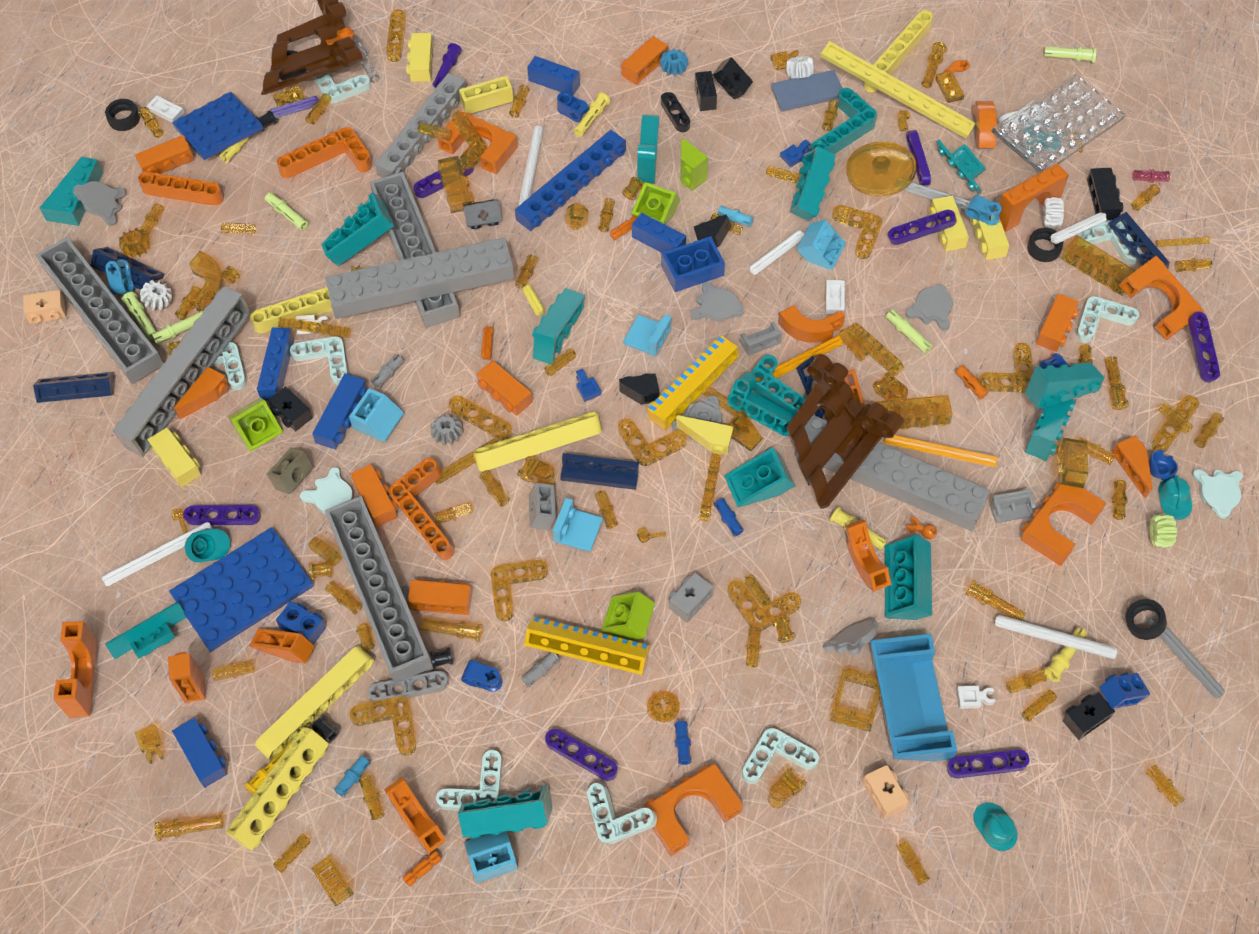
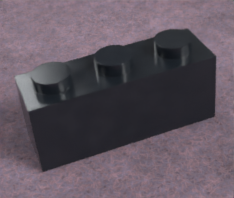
M1112 168L1090 169L1087 183L1095 215L1102 212L1107 215V220H1113L1123 212V202H1120L1119 198L1120 190L1116 187V175L1113 174Z

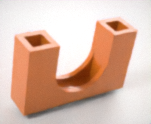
M461 110L456 113L437 137L439 149L452 155L467 139L472 137L486 138L491 144L480 157L483 169L494 174L500 171L518 148L517 135Z
M1058 163L1002 194L999 203L1002 210L999 216L1005 232L1019 225L1023 211L1034 198L1042 205H1044L1046 198H1061L1069 174Z
M1157 256L1130 274L1119 284L1130 299L1148 287L1158 288L1167 294L1172 305L1171 313L1155 326L1166 341L1188 325V319L1196 312H1204L1200 304L1194 300L1187 289L1181 285Z
M1067 477L1062 483L1058 482L1052 490L1054 492L1053 495H1047L1042 503L1043 508L1041 510L1038 508L1032 516L1033 521L1031 523L1027 522L1021 530L1023 532L1021 541L1060 566L1071 554L1075 543L1052 527L1049 516L1057 511H1068L1092 525L1106 505L1105 501Z
M84 621L62 622L60 642L67 649L70 656L71 678L56 680L54 701L69 718L90 717L97 639Z
M716 764L710 767L709 765L702 767L697 775L684 778L679 786L666 789L661 797L648 800L643 807L649 808L657 814L658 820L652 829L670 857L689 846V838L674 814L677 804L684 798L700 796L707 799L724 823L743 811L742 802ZM645 814L646 819L650 818V815Z

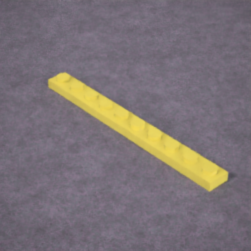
M830 41L821 52V58L967 139L976 124Z

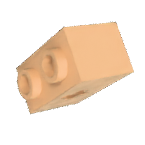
M60 290L23 296L24 314L29 323L66 318V301Z
M887 765L865 775L862 782L883 819L906 809L909 803L907 792L905 789L900 788L897 783L896 773L893 770L890 771Z

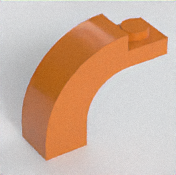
M975 101V105H972V112L976 116L977 125L975 145L978 148H996L997 116L995 104L993 101Z
M793 305L779 312L778 324L788 335L797 340L819 343L833 338L834 330L837 331L843 327L845 314L840 310L827 318L812 320L802 315L797 307Z
M861 519L845 525L848 536L846 541L848 550L864 583L873 592L890 586L891 580L888 567L878 559L872 547L866 521Z
M402 777L384 789L406 826L428 854L446 841L438 826L422 808Z

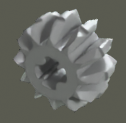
M450 413L446 417L441 414L440 419L434 418V423H431L430 426L431 436L435 438L437 443L441 442L443 446L446 442L452 445L453 440L459 441V436H462L463 433L462 423L458 421L457 416L452 417Z

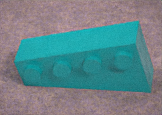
M817 146L802 157L804 166L799 170V174L802 176L796 183L798 191L793 196L791 213L807 221L819 214V205L825 196L824 189L830 181L829 174L835 166L834 159L836 155Z
M80 157L39 207L46 221L79 226L86 210L81 200L79 201L73 194V189L77 185L100 181L103 171L98 159Z
M373 192L368 196L370 199L365 204L361 203L357 207L358 211L352 217L348 216L344 220L343 226L336 228L321 244L325 256L337 266L346 262L394 226L385 203Z
M565 288L561 294L557 295L555 303L550 305L546 316H542L539 326H536L533 330V359L550 365L554 364L555 353H560L564 338H568L572 325H575L584 309V294Z
M1092 363L1073 364L1071 367L1064 364L1060 368H1055L1051 365L1047 366L1046 369L1038 366L1034 369L1025 395L1037 409L1050 407L1053 404L1098 392L1105 377Z
M1070 399L1066 402L1053 404L1050 407H1044L1025 453L1047 461L1049 455H1054L1058 446L1054 443L1056 440L1060 441L1064 430H1061L1062 425H1067L1070 418L1067 413L1068 411H1073L1076 401Z
M548 784L540 786L541 790L535 792L525 789L521 790L522 793L514 797L505 794L500 795L493 802L488 798L461 805L458 811V818L463 838L470 837L473 839L484 834L499 835L504 831L520 832L525 828L531 827L533 829H540L548 825L552 812Z

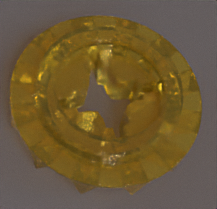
M660 690L657 693H653L648 699L647 711L655 721L669 722L677 717L680 711V702L677 696L673 695L670 691ZM662 699L665 701V704H669V706H666L665 713L662 707H658L661 705Z

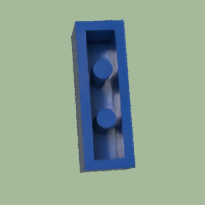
M534 56L527 67L528 81L561 93L567 92L573 96L580 86V71L537 56Z
M643 213L632 224V238L659 252H665L686 245V235Z
M194 717L172 730L204 788L227 775L224 770L227 765L221 755L217 757L214 751L217 750V747L212 738L209 740L206 738L205 734L208 731L203 722L198 723Z

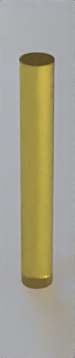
M1210 237L1156 240L1155 244L1156 247L1210 244Z

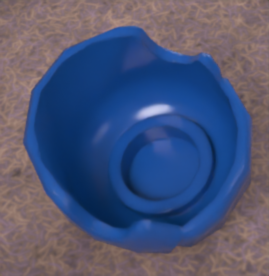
M1163 450L1154 451L1149 458L1150 473L1155 478L1169 480L1176 475L1178 464L1174 461L1172 455L1165 456Z

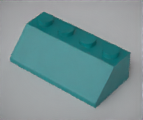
M914 535L885 545V566L888 567L891 585L885 587V617L889 619L918 620L932 616L931 543L918 535Z

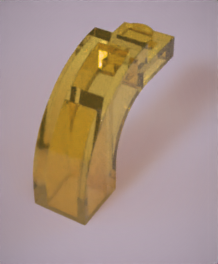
M199 251L189 264L194 275L206 280L203 288L193 299L196 310L204 312L205 307L212 302L216 293L225 286V281L218 263L208 254Z

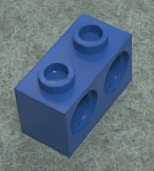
M290 601L276 618L279 628L286 632L299 633L314 645L326 629L323 617L316 612L310 613L301 603L295 604ZM298 615L296 619L290 620L292 616ZM309 625H314L312 629H306Z
M1126 672L1120 676L1113 674L1107 677L1105 683L1099 687L1111 709L1137 705L1151 695L1138 673L1129 674Z

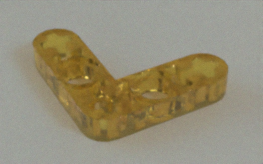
M458 110L451 115V118L469 145L460 156V161L466 169H470L481 160L480 157L487 149V146L462 110Z
M845 205L835 206L832 214L834 221L862 229L855 254L860 259L869 258L881 230L882 218L878 215ZM859 216L862 220L855 221L853 217ZM873 222L876 223L874 229L871 228V224H873ZM870 234L873 238L866 239L864 235ZM864 245H867L866 250L861 251Z
M1026 343L1016 344L1013 350L1014 373L986 372L981 374L979 382L990 392L1025 393L1033 374L1030 346ZM1019 350H1022L1023 353H1025L1023 358H1021V351ZM1018 365H1026L1028 370H1021ZM1001 380H1009L1011 385H1003Z
M625 418L618 423L619 435L637 462L642 466H649L686 446L687 436L683 431H673L648 444L631 419ZM624 426H626L627 428L630 427V435L626 428L623 429ZM639 439L641 444L634 446L631 444V441ZM665 445L667 450L660 452L657 450V446ZM642 449H643V453H644L646 456L649 455V458H648V459H646L645 457H642V452H641Z
M533 560L498 565L492 569L491 582L495 612L500 621H509L514 615L510 584L546 578L548 566L545 561ZM537 567H541V573L537 572ZM517 569H523L525 574L517 577L514 575V572ZM508 571L511 573V578L508 576ZM499 572L502 573L501 579H498ZM504 589L508 594L505 597H498L497 592ZM501 603L506 604L507 614L505 615L502 613Z
M733 580L728 585L727 594L754 631L760 632L798 611L801 605L800 596L797 593L789 592L761 608L742 581ZM733 587L736 589L740 588V595L737 591L733 592ZM789 599L791 601H796L795 605H793L792 603L787 605ZM746 601L751 602L753 607L746 610L742 607V603ZM771 608H778L781 613L778 616H773L769 611ZM753 613H755V616L758 620L762 619V624H759L758 622L754 623L755 617Z
M398 696L359 704L351 708L349 716L352 723L357 726L393 720L396 745L399 752L404 756L412 755L415 752L417 745L411 709L405 697ZM399 703L403 705L404 715L401 716L397 708ZM382 706L386 709L385 713L381 716L374 714L377 707ZM368 709H370V713L372 715V717L370 718L368 716ZM357 712H361L363 714L361 715V719H357ZM402 721L409 723V727L404 731L398 729V725ZM403 736H407L410 744L409 749L404 748Z

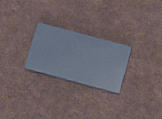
M835 70L812 74L804 79L794 78L771 83L772 92L781 112L837 100L839 91L843 89Z

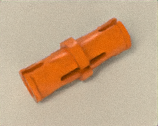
M965 365L960 366L955 371L963 380L967 389L970 388L979 399H983L989 393L978 381L979 378L974 376Z

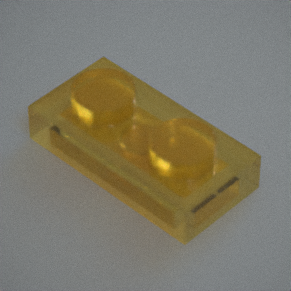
M952 71L936 74L935 79L948 103L964 99V93Z

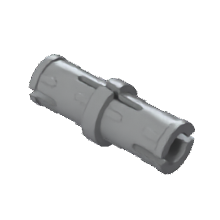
M395 354L386 365L381 367L379 373L371 379L373 385L380 388L389 377H393L394 372L404 363V360Z
M549 652L542 660L534 663V667L521 677L524 684L531 687L539 678L546 676L547 671L560 661L557 654Z

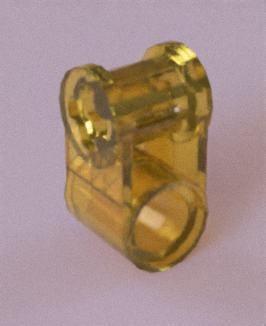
M887 372L880 381L873 383L875 392L893 407L901 408L906 404L908 388L897 380L893 374Z
M530 456L526 457L524 466L517 472L521 479L534 484L554 485L556 482L554 468L550 464Z
M792 767L786 770L770 788L768 803L773 808H782L807 784L805 780H801L793 772L794 769ZM780 793L783 798L778 799L773 794Z

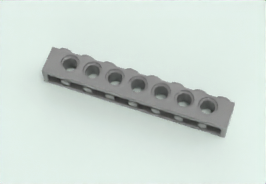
M450 73L444 77L375 163L378 176L383 178L404 172L412 164L415 156L430 141L434 132L438 131L440 125L448 118L453 108L457 107L460 101L459 89L466 88V81Z

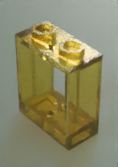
M843 669L830 721L870 732L880 696L877 676L861 674L854 669ZM845 681L875 689L869 715L839 708Z

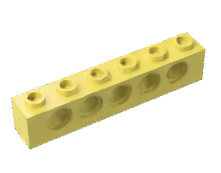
M302 727L225 833L246 849L253 850L262 841L264 833L274 825L275 818L287 807L288 800L300 789L301 782L313 771V766L317 760L324 756L329 744L312 729ZM306 750L307 755L303 759V752ZM294 767V773L290 776V770ZM281 784V791L277 793V788ZM268 802V809L264 811V806ZM255 820V827L251 829V823Z

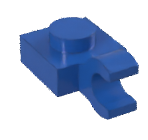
M806 139L798 147L793 144L780 152V157L791 168L802 161L804 154L810 151L808 146L811 143Z
M583 368L576 371V378L579 382L576 384V388L583 401L586 402L600 396L601 390L594 377L588 379Z

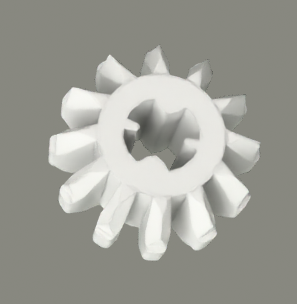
M796 56L787 60L786 72L788 77L804 79L813 74L814 62L812 58Z
M1051 197L1046 198L1044 201L1042 218L1045 227L1055 228L1062 225L1064 202L1061 198Z
M153 280L145 283L140 291L141 302L145 303V308L150 306L152 311L155 308L159 311L163 307L167 308L172 299L171 289L167 288L166 283L160 284V280L157 283Z

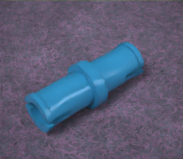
M360 755L350 770L347 769L344 772L345 776L334 787V791L341 797H345L351 787L360 781L359 777L371 764L369 760Z

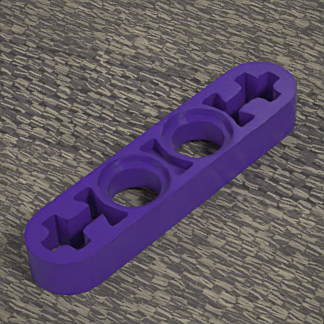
M917 130L907 131V145L919 184L923 186L930 185L931 175Z
M469 158L460 159L417 181L413 187L415 196L425 198L470 175L474 171L473 161ZM449 172L456 173L454 176L447 175ZM436 179L441 180L439 184L432 183Z
M944 210L893 227L889 230L888 237L893 245H900L951 228L956 224L957 218L954 211ZM933 221L936 223L931 228L926 227L928 222ZM913 227L918 228L916 233H910L909 230Z
M1196 312L1189 317L1188 324L1200 376L1203 381L1210 383L1219 378L1220 369L1208 318L1205 313ZM1199 334L1205 337V343L1200 341ZM1203 351L1209 354V360L1203 357Z
M196 505L187 507L183 512V516L189 525H202L206 522H209L210 525H255L261 518L258 508L252 505ZM211 512L218 513L214 519H208L207 516ZM230 512L237 513L233 519H228L227 515ZM253 512L254 515H252L251 518H248V516H250V514Z
M551 729L546 733L545 742L552 751L605 781H611L616 778L618 774L617 765L611 759L558 729ZM558 736L559 742L551 743L550 737L555 738ZM575 745L578 747V752L571 755L567 753V747ZM592 755L596 758V762L588 765L584 762L585 757ZM612 767L613 773L608 772L604 774V768Z
M1023 750L959 756L949 761L947 772L951 777L957 779L1024 770L1029 764L1030 759L1029 755ZM1017 756H1019L1021 760H1024L1022 764H1019L1018 761H1014ZM993 759H1002L1004 766L1001 768L996 767L993 764ZM975 760L980 761L983 764V769H974L972 762ZM954 764L962 767L959 772L956 769H952Z

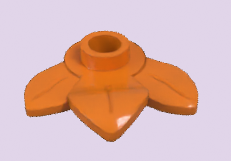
M350 27L338 30L337 37L325 41L328 45H333V42L346 37L352 39L355 33Z

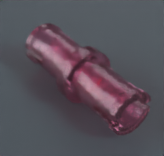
M1154 169L1133 170L1132 179L1133 181H1148V183H1153L1154 181L1169 182L1170 173L1169 171H1155Z

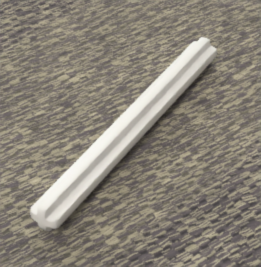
M536 125L533 129L519 205L531 195L543 134L542 126Z
M206 522L103 575L102 580L104 584L110 586L183 548L187 538L192 533L212 529L210 523Z
M998 615L995 620V626L1109 659H1115L1117 655V648L1002 615Z

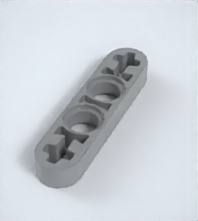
M434 671L414 675L395 684L393 680L375 683L369 687L368 695L374 704H383L437 693L447 688L448 678L444 672ZM436 678H441L442 681L440 685H437ZM427 679L430 680V685H431V687H429V688H428ZM417 681L424 683V687L420 690L413 688V684ZM397 685L404 687L403 692L400 694L392 692L393 688ZM386 688H388V690H389V693H390L389 696H387ZM376 690H380V697L376 698L374 695Z

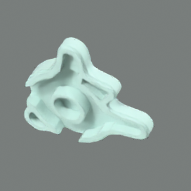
M331 468L327 477L317 479L315 481L316 490H305L300 494L301 501L313 503L323 514H326V509L353 498L351 487L340 478L338 468Z
M1201 469L1195 470L1192 476L1200 485V495L1203 503L1212 507L1211 510L1215 512L1217 517L1221 519L1227 518L1233 508L1240 502L1241 491L1239 482L1243 478L1242 473L1234 471L1231 474H1226L1221 470H1215L1213 477H1211Z

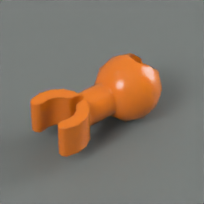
M911 517V523L915 525H906L908 532L919 531L924 538L929 540L934 539L937 535V529L934 525L928 524L924 526L915 517Z

